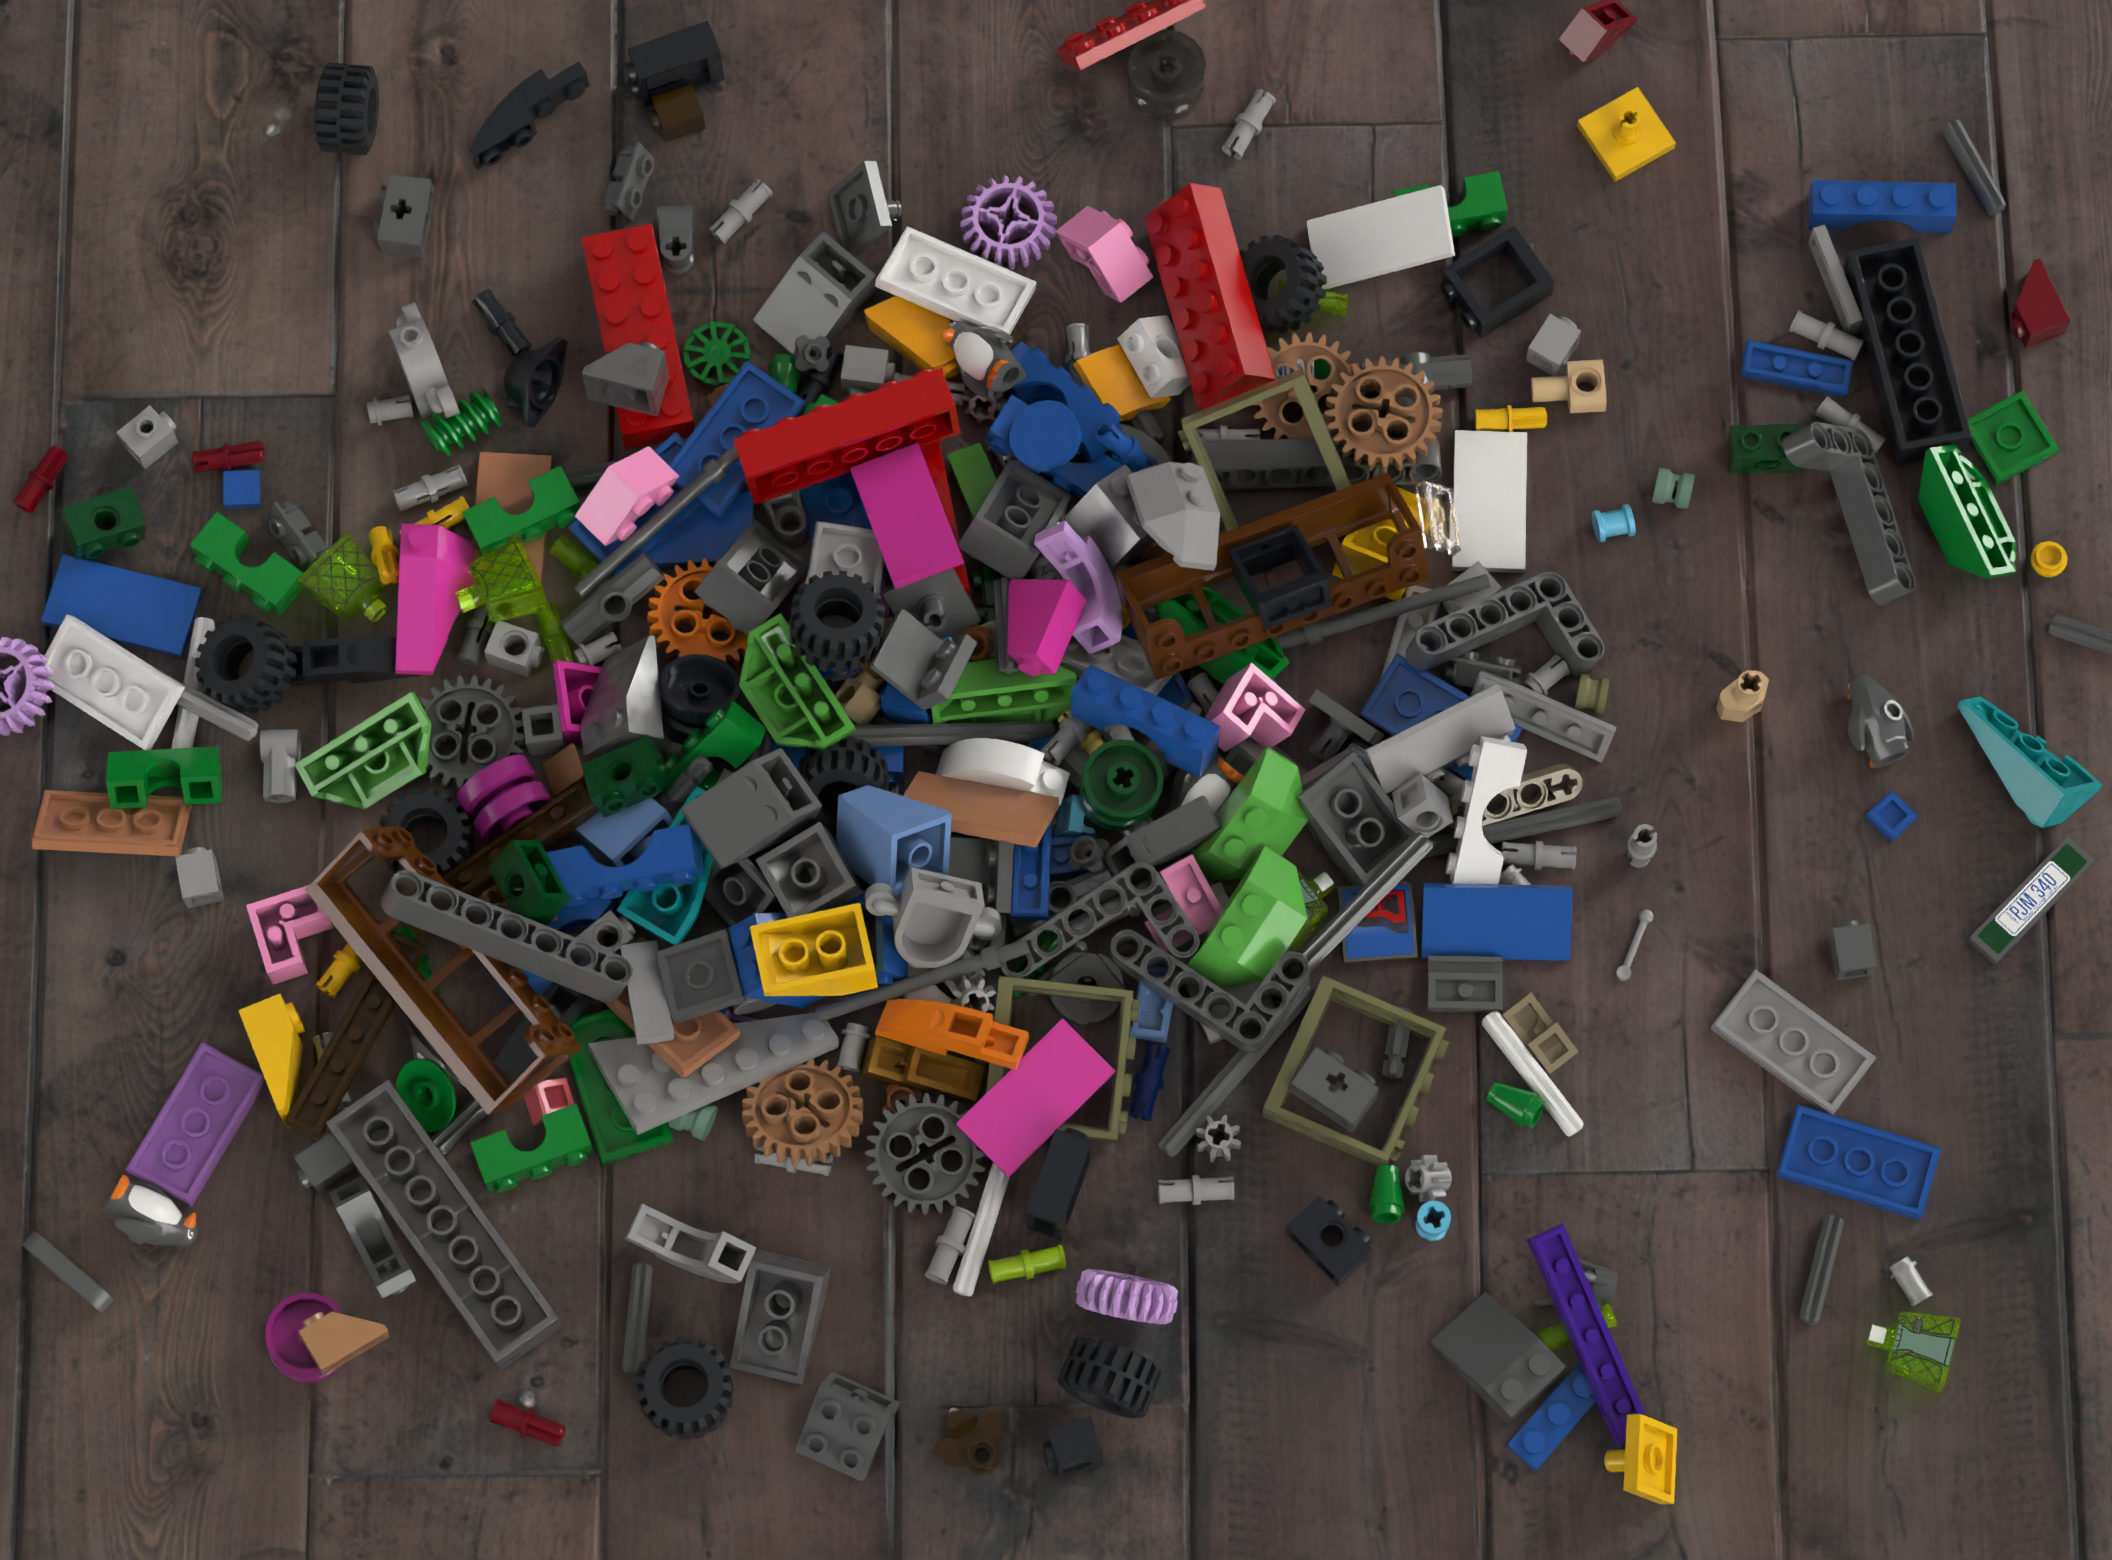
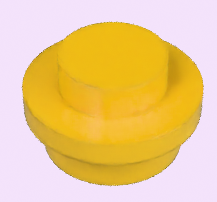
M2045 541L2039 543L2033 549L2030 563L2034 571L2039 575L2055 577L2065 569L2067 554L2058 543Z

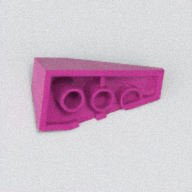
M401 524L396 674L433 675L447 643L451 627L455 618L460 613L461 609L458 601L464 599L474 580V569L471 567L475 568V543L439 525Z

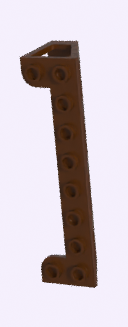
M1388 472L1219 534L1217 565L1214 571L1180 567L1173 560L1174 555L1167 553L1116 572L1121 600L1156 680L1174 675L1204 662H1209L1231 652L1244 649L1250 645L1428 580L1422 530ZM1403 518L1405 519L1406 523H1407L1408 526H1409L1408 529H1407V526H1406V524H1405ZM1384 520H1392L1398 533L1387 543L1388 563L1354 575L1338 538ZM1293 525H1297L1310 548L1322 543L1330 545L1344 577L1342 580L1329 584L1333 602L1332 606L1265 631L1254 612L1217 625L1202 589L1208 585L1233 577L1228 549ZM1273 569L1263 571L1269 588L1278 587L1279 583ZM1187 593H1192L1208 629L1184 637L1183 629L1177 620L1167 618L1150 624L1143 609Z
M395 825L361 830L305 891L488 1115L507 1111L581 1049L574 1039V1033L552 1013L549 1002L534 991L528 983V977L520 968L466 947L429 979H425L390 936V931L402 921L389 917L381 924L349 886L347 881L376 856L378 859L386 862L398 860L407 871L414 872L451 888L454 887L446 883L437 873L435 863L419 851L414 844L412 835L406 829ZM362 844L366 846L367 849L337 874L333 875ZM476 955L514 1002L476 1034L471 1035L437 994L435 988L466 961ZM522 1011L532 1023V1026L524 1032V1038L537 1057L510 1083L482 1049L481 1044L513 1016ZM547 1059H551L541 1069H539L530 1078H528L544 1061H546Z

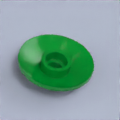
M415 1059L405 1064L397 1077V1093L425 1132H436L445 1128L452 1120L456 1108V1095L450 1077L440 1065L429 1059Z

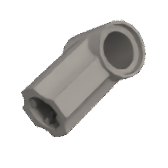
M299 729L261 730L260 755L261 761L264 763L263 798L265 801L274 803L296 800L297 769L294 764L299 762L301 758Z

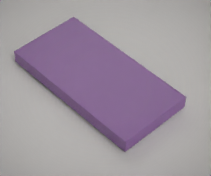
M202 1042L125 1169L127 1173L160 1188L164 1193L192 1207L266 1083L264 1075Z

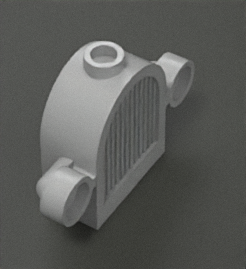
M415 302L401 307L403 314L396 319L397 327L388 330L421 418L423 419L434 413L444 412L446 418L459 414L457 403L447 382L438 354Z
M910 867L898 896H895L893 888L885 883L873 884L865 892L866 908L871 914L876 916H892L896 949L910 966L917 969L938 968L948 965L964 953L972 935L981 940H990L997 937L1002 929L998 911L990 907H984L982 884L979 882Z

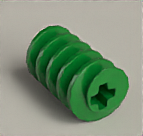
M483 387V397L475 391L469 393L471 404L462 398L457 400L459 414L444 419L440 414L434 413L432 414L433 426L425 420L420 421L424 434L437 454L439 451H442L448 457H451V444L453 443L463 450L465 448L463 437L465 436L472 442H477L475 431L477 429L486 436L489 435V422H492L498 428L502 427L500 414Z

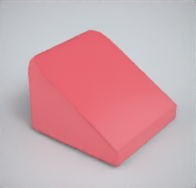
M566 1077L542 1081L524 1096L534 1126L544 1124L541 1116L575 1104Z

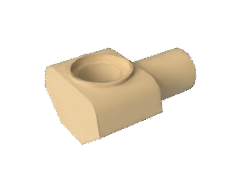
M1603 359L1566 361V376L1531 377L1532 403L1567 401L1570 413L1606 411L1607 398ZM1587 382L1594 387V390L1583 392L1577 385Z
M863 668L855 679L848 678L835 694L836 699L853 725H868L881 708L880 695L877 691L885 682V679L875 680Z
M1747 670L1743 672L1738 679L1730 683L1720 693L1716 705L1720 719L1744 722L1758 713L1765 699L1769 679L1760 671Z

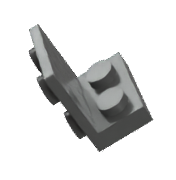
M902 609L896 613L870 663V667L921 709L926 710L950 698L977 642L967 634L944 642L906 610Z
M951 837L948 876L981 883L984 907L993 908L999 914L1011 913L1014 844L992 839Z
M831 1371L819 1386L795 1450L801 1455L859 1481H863L867 1477L884 1430L895 1416L900 1402Z

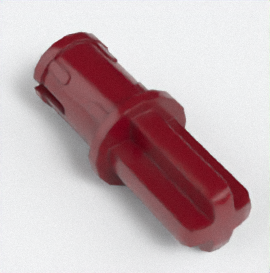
M261 441L232 446L229 443H224L223 447L192 451V461L197 465L194 466L196 474L227 468L228 471H233L236 466L260 463L266 460L265 446Z
M51 446L36 469L28 472L30 477L12 503L22 511L32 515L47 490L53 489L54 485L52 482L68 460L69 455L62 448Z
M500 1399L494 1404L489 1418L491 1423H496L519 1432V1436L525 1438L527 1435L553 1446H559L566 1433L564 1425L536 1415L534 1409L531 1408L529 1411H526Z

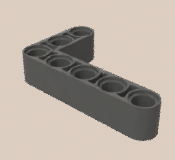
M1814 422L1785 437L1783 449L1786 457L1793 465L1830 472L1864 581L1873 601L1880 606H1884L1914 591L1916 586L1914 574L1873 446L1868 436L1857 428Z
M1548 571L1422 626L1406 648L1405 656L1412 667L1418 670H1428L1536 622L1555 654L1561 657L1560 662L1564 660L1570 669L1569 674L1580 677L1581 673L1589 674L1604 653V644L1565 580L1559 574ZM1541 591L1548 593L1550 597L1545 596ZM1511 604L1518 606L1521 611L1515 609ZM1481 617L1488 619L1491 624L1484 622ZM1560 621L1565 622L1569 628L1563 626ZM1451 631L1459 633L1462 638L1455 636ZM1421 644L1428 646L1431 651L1424 649ZM1578 651L1585 653L1588 658L1583 657Z
M1137 861L1018 939L1017 941L1025 939L1029 947V954H1026L1028 964L1024 970L1013 971L1007 966L1006 961L1003 962L1001 968L1009 977L1023 978L1136 902L1173 955L1179 958L1193 955L1199 947L1200 938L1197 930L1156 869L1148 862ZM1146 868L1151 872L1152 881L1148 887L1139 889L1132 885L1130 876L1135 869ZM1113 888L1120 893L1121 902L1116 908L1106 909L1100 904L1099 896L1105 889ZM1166 899L1172 904L1173 911L1167 919L1159 920L1152 915L1151 907L1156 900ZM1082 909L1089 914L1090 923L1085 929L1076 930L1069 925L1068 917L1072 911ZM1051 930L1058 935L1059 943L1055 949L1046 951L1039 947L1037 937L1042 931ZM1179 930H1187L1193 935V944L1185 951L1176 949L1172 944V937Z
M1122 930L1115 934L1111 941L1112 959L1119 969L1247 1053L1260 1051L1267 1044L1310 981V966L1307 958L1299 952L1290 951L1284 953L1245 1005L1133 930ZM1125 944H1133L1138 948L1137 953L1131 957L1121 956L1118 950ZM1156 964H1163L1169 969L1167 974L1160 978H1155L1148 972ZM1291 965H1296L1303 970V974L1297 979H1289L1283 974V971ZM1187 984H1192L1199 988L1198 994L1192 998L1182 997L1179 991ZM1269 995H1275L1282 1000V1003L1278 1008L1268 1009L1262 1005L1263 999ZM1216 1005H1225L1230 1009L1229 1014L1222 1019L1214 1018L1210 1011ZM1248 1025L1257 1026L1261 1030L1260 1035L1254 1039H1246L1240 1033Z

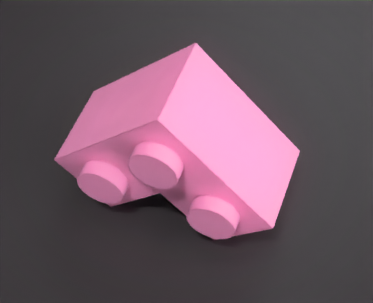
M1086 206L1055 231L1071 259L1088 267L1104 295L1120 303L1153 278L1152 273L1147 267L1150 263L1148 257L1138 246L1135 247L1130 238L1133 236L1130 227L1122 219L1116 220L1104 210L1100 212L1090 206Z
M648 446L610 465L575 517L605 546L617 539L624 541L635 531L637 526L634 522L638 517L645 514L655 504L658 506L663 505L672 496L674 490L671 487L679 475Z
M1250 663L1226 680L1204 719L1220 726L1218 746L1224 752H1227L1249 736L1265 749L1266 746L1269 748L1274 747L1292 735L1306 709L1253 663Z
M309 885L246 905L266 972L273 985L308 974L298 939L333 928L332 922L305 891Z

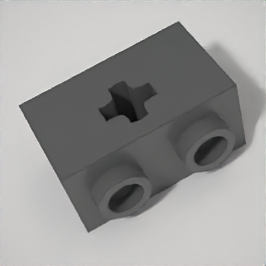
M389 174L387 186L381 187L379 195V206L383 207L381 219L375 220L373 228V239L378 241L382 254L424 259L435 198L432 179Z
M1315 1047L1291 1082L1290 1092L1353 1133L1378 1096L1379 1088L1374 1085L1376 1081L1360 1069L1354 1072L1343 1065L1344 1059L1334 1051L1326 1049L1323 1052ZM1338 1081L1343 1083L1342 1090L1337 1089L1334 1093L1330 1091V1083L1333 1085Z

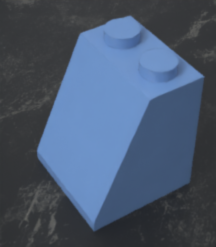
M866 785L838 795L836 844L852 872L870 885L876 883L890 885L894 890L895 896H898L910 867L949 875L952 813L936 806Z
M649 798L605 818L599 811L572 830L571 833L604 866L620 867L637 860L649 846L653 831L669 828L673 819L664 807L653 798Z

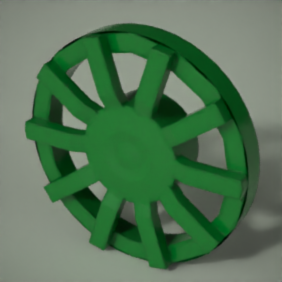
M712 321L692 331L685 343L683 356L687 371L696 381L710 387H724L730 384L746 361H751V349L747 337L735 325ZM716 329L726 330L722 339L717 338ZM711 330L712 340L708 341L702 334ZM731 333L739 338L729 344L727 343ZM698 338L705 346L702 348L692 346V344ZM741 344L744 345L745 353L731 352L733 348ZM690 352L703 354L702 357L690 362ZM732 358L744 360L739 369L731 362ZM705 363L706 367L702 374L696 372L694 367ZM726 367L734 372L728 378H723L722 370ZM711 369L717 370L718 380L706 378Z

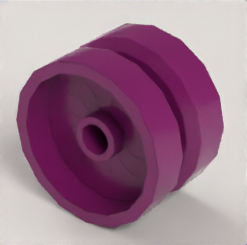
M524 755L508 756L482 769L460 788L456 796L457 801L461 804L467 816L476 817L473 825L484 843L490 844L552 801L542 782L533 781L535 772Z
M297 1293L282 1300L271 1312L265 1327L266 1346L275 1368L286 1378L300 1383H316L333 1376L343 1366L341 1365L322 1376L299 1336V1330L304 1328L302 1323L319 1312H322L324 1316L330 1312L343 1314L342 1309L330 1298L317 1293Z

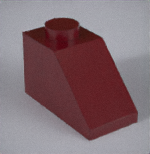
M1601 0L1582 7L1559 40L1566 46L1567 52L1573 58L1585 63L1600 57L1638 19L1617 0Z
M2040 258L2033 261L2009 320L2013 335L2017 339L2021 338L2025 348L2064 334L2070 322V318Z

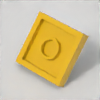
M1639 87L1586 115L1577 122L1578 129L1614 182L1675 149L1676 142Z
M1627 1414L1625 1449L1607 1450L1604 1458L1607 1471L1612 1473L1624 1472V1491L1658 1504H1674L1677 1428L1642 1414Z

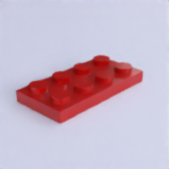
M1141 0L1129 5L1126 8L1127 13L1117 18L1108 16L1095 23L1096 28L1085 34L1083 31H1079L1067 36L1064 39L1065 44L1056 49L1061 61L1082 70L1206 7L1203 0H1151L1147 3L1145 0Z

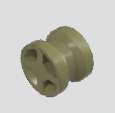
M1581 673L1574 709L1592 708L1596 713L1604 714L1610 678L1602 677L1599 680L1591 679L1588 674Z

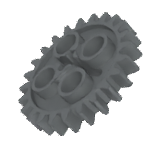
M459 675L457 686L452 687L445 679L443 680L444 690L442 692L431 687L430 690L433 696L431 701L420 697V703L431 722L426 772L432 769L429 776L432 783L443 777L442 784L444 789L448 790L452 783L455 782L459 791L471 777L492 763L508 756L524 755L523 751L517 747V745L526 744L525 735L520 733L524 731L523 720H518L522 717V707L513 708L517 702L514 695L504 698L506 690L503 685L493 691V683L490 678L484 682L483 686H480L476 675H473L470 684H465L462 676ZM470 704H475L471 716V726L474 733H470L468 737V759L466 764H461L465 749L462 735L467 733L468 707ZM450 709L460 710V716L453 721L443 718L444 714ZM492 712L498 715L497 719L491 724L485 725L479 722L481 716L485 713ZM451 743L456 746L455 751L450 755L443 756L438 753L439 748L444 744ZM482 747H488L493 750L492 754L486 759L474 757L475 752Z
M924 1093L922 1103H917L913 1094L909 1095L907 1107H904L899 1100L894 1101L896 1113L893 1114L886 1109L882 1110V1114L887 1121L884 1124L874 1121L872 1125L879 1131L878 1136L869 1135L866 1138L875 1144V1149L864 1152L866 1156L875 1157V1163L867 1166L866 1170L878 1171L879 1174L871 1182L872 1185L884 1183L886 1187L883 1189L881 1196L885 1197L891 1193L895 1194L894 1207H897L903 1200L907 1201V1212L909 1213L913 1211L916 1204H920L923 1215H927L929 1204H934L937 1212L942 1213L943 1201L945 1200L953 1208L956 1207L957 1203L954 1195L958 1193L962 1197L968 1198L969 1194L964 1186L966 1184L978 1186L979 1183L972 1177L973 1172H984L985 1170L981 1165L976 1164V1158H982L986 1155L982 1151L976 1150V1145L956 1126V1123L969 1110L958 1115L956 1113L958 1106L956 1100L947 1108L944 1106V1095H940L935 1103H931L928 1093ZM927 1118H937L942 1123L943 1132L936 1139H930L923 1133L922 1126ZM950 1135L955 1137L953 1143L931 1155L933 1162L930 1164L925 1160H921L901 1172L896 1171L897 1165L920 1152L918 1146L921 1143L927 1148ZM895 1136H903L910 1143V1151L905 1157H896L890 1151V1142ZM947 1150L957 1152L961 1158V1165L954 1172L945 1170L941 1165V1156ZM913 1169H922L928 1175V1184L922 1190H915L908 1183V1175Z

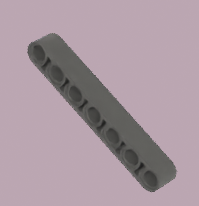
M1389 436V437H1390L1391 439H1393V440H1402V439H1404L1406 436ZM1315 438L1203 442L1223 490L1335 487ZM1437 439L1435 445L1426 444L1428 448L1426 456L1415 453V465L1410 464L1404 459L1402 460V470L1398 471L1394 463H1389L1387 472L1395 485L1429 484L1441 477L1440 445ZM1344 445L1336 447L1351 485L1385 474L1380 463H1376L1372 471H1368V461L1363 460L1357 467L1354 466L1355 455L1352 453L1350 456L1343 458L1342 450ZM1191 449V463L1195 464L1197 460Z
M403 870L395 873L381 897L382 909L386 914L395 919L608 1003L617 1000L632 977L633 969L627 959L618 954L411 871Z

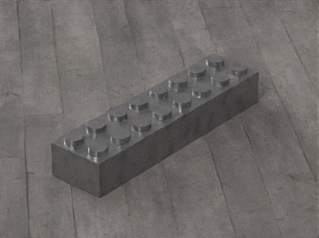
M389 1080L326 1122L328 1128L350 1157L354 1166L363 1176L500 1371L563 1328L555 1312Z

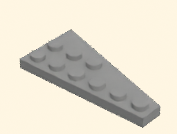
M816 1012L733 1023L740 1030V1038L684 1079L647 1044L637 1045L636 1037L588 1043V1050L636 1134L639 1135L839 1047V1039L827 1020L823 1022L818 1020Z

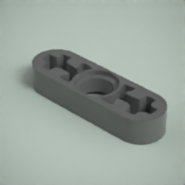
M35 1230L21 1244L30 1254L100 1314H103L113 1303L114 1299Z

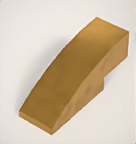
M876 1036L868 1041L860 1076L889 1085L898 1084L910 1089L916 1088L922 1093L936 1096L944 1095L946 1098L976 1102L985 1066L949 1054L945 1056Z

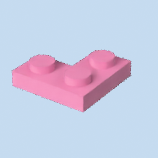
M1193 854L1158 873L1197 930L1198 935L1209 930L1222 908ZM1173 907L1155 916V918L1159 920L1167 919L1172 914ZM1150 921L1144 922L1155 944L1164 951L1169 952ZM1179 930L1173 935L1172 944L1177 948L1193 939V935L1187 930Z

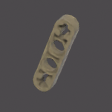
M1558 764L1522 775L1520 786L1498 793L1504 797L1503 806L1499 810L1491 812L1485 808L1482 826L1575 798L1583 786L1581 775L1567 764ZM1566 775L1572 780L1567 782V788L1563 790L1555 784L1561 783L1562 776ZM1546 780L1551 786L1546 787L1543 781ZM1528 784H1537V796L1531 801H1523L1521 799L1522 789ZM1462 793L1448 798L1452 815L1458 813L1457 807L1462 805L1465 808L1466 803L1461 802ZM1452 816L1453 822L1449 826L1454 829L1456 817Z

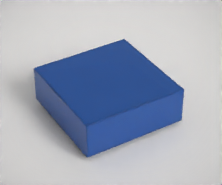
M260 469L223 471V505L225 509L261 508Z
M1893 790L1865 816V819L1890 843L1898 838L1918 818V815Z

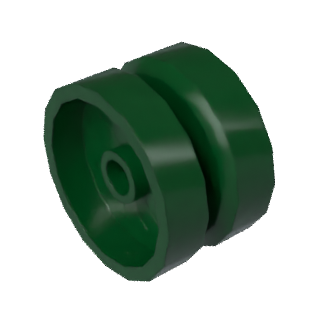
M1117 739L1103 743L1090 754L1079 780L1078 797L1083 811L1093 823L1107 830L1126 831L1139 827L1150 818L1162 793L1164 774L1160 762L1149 748L1136 741Z

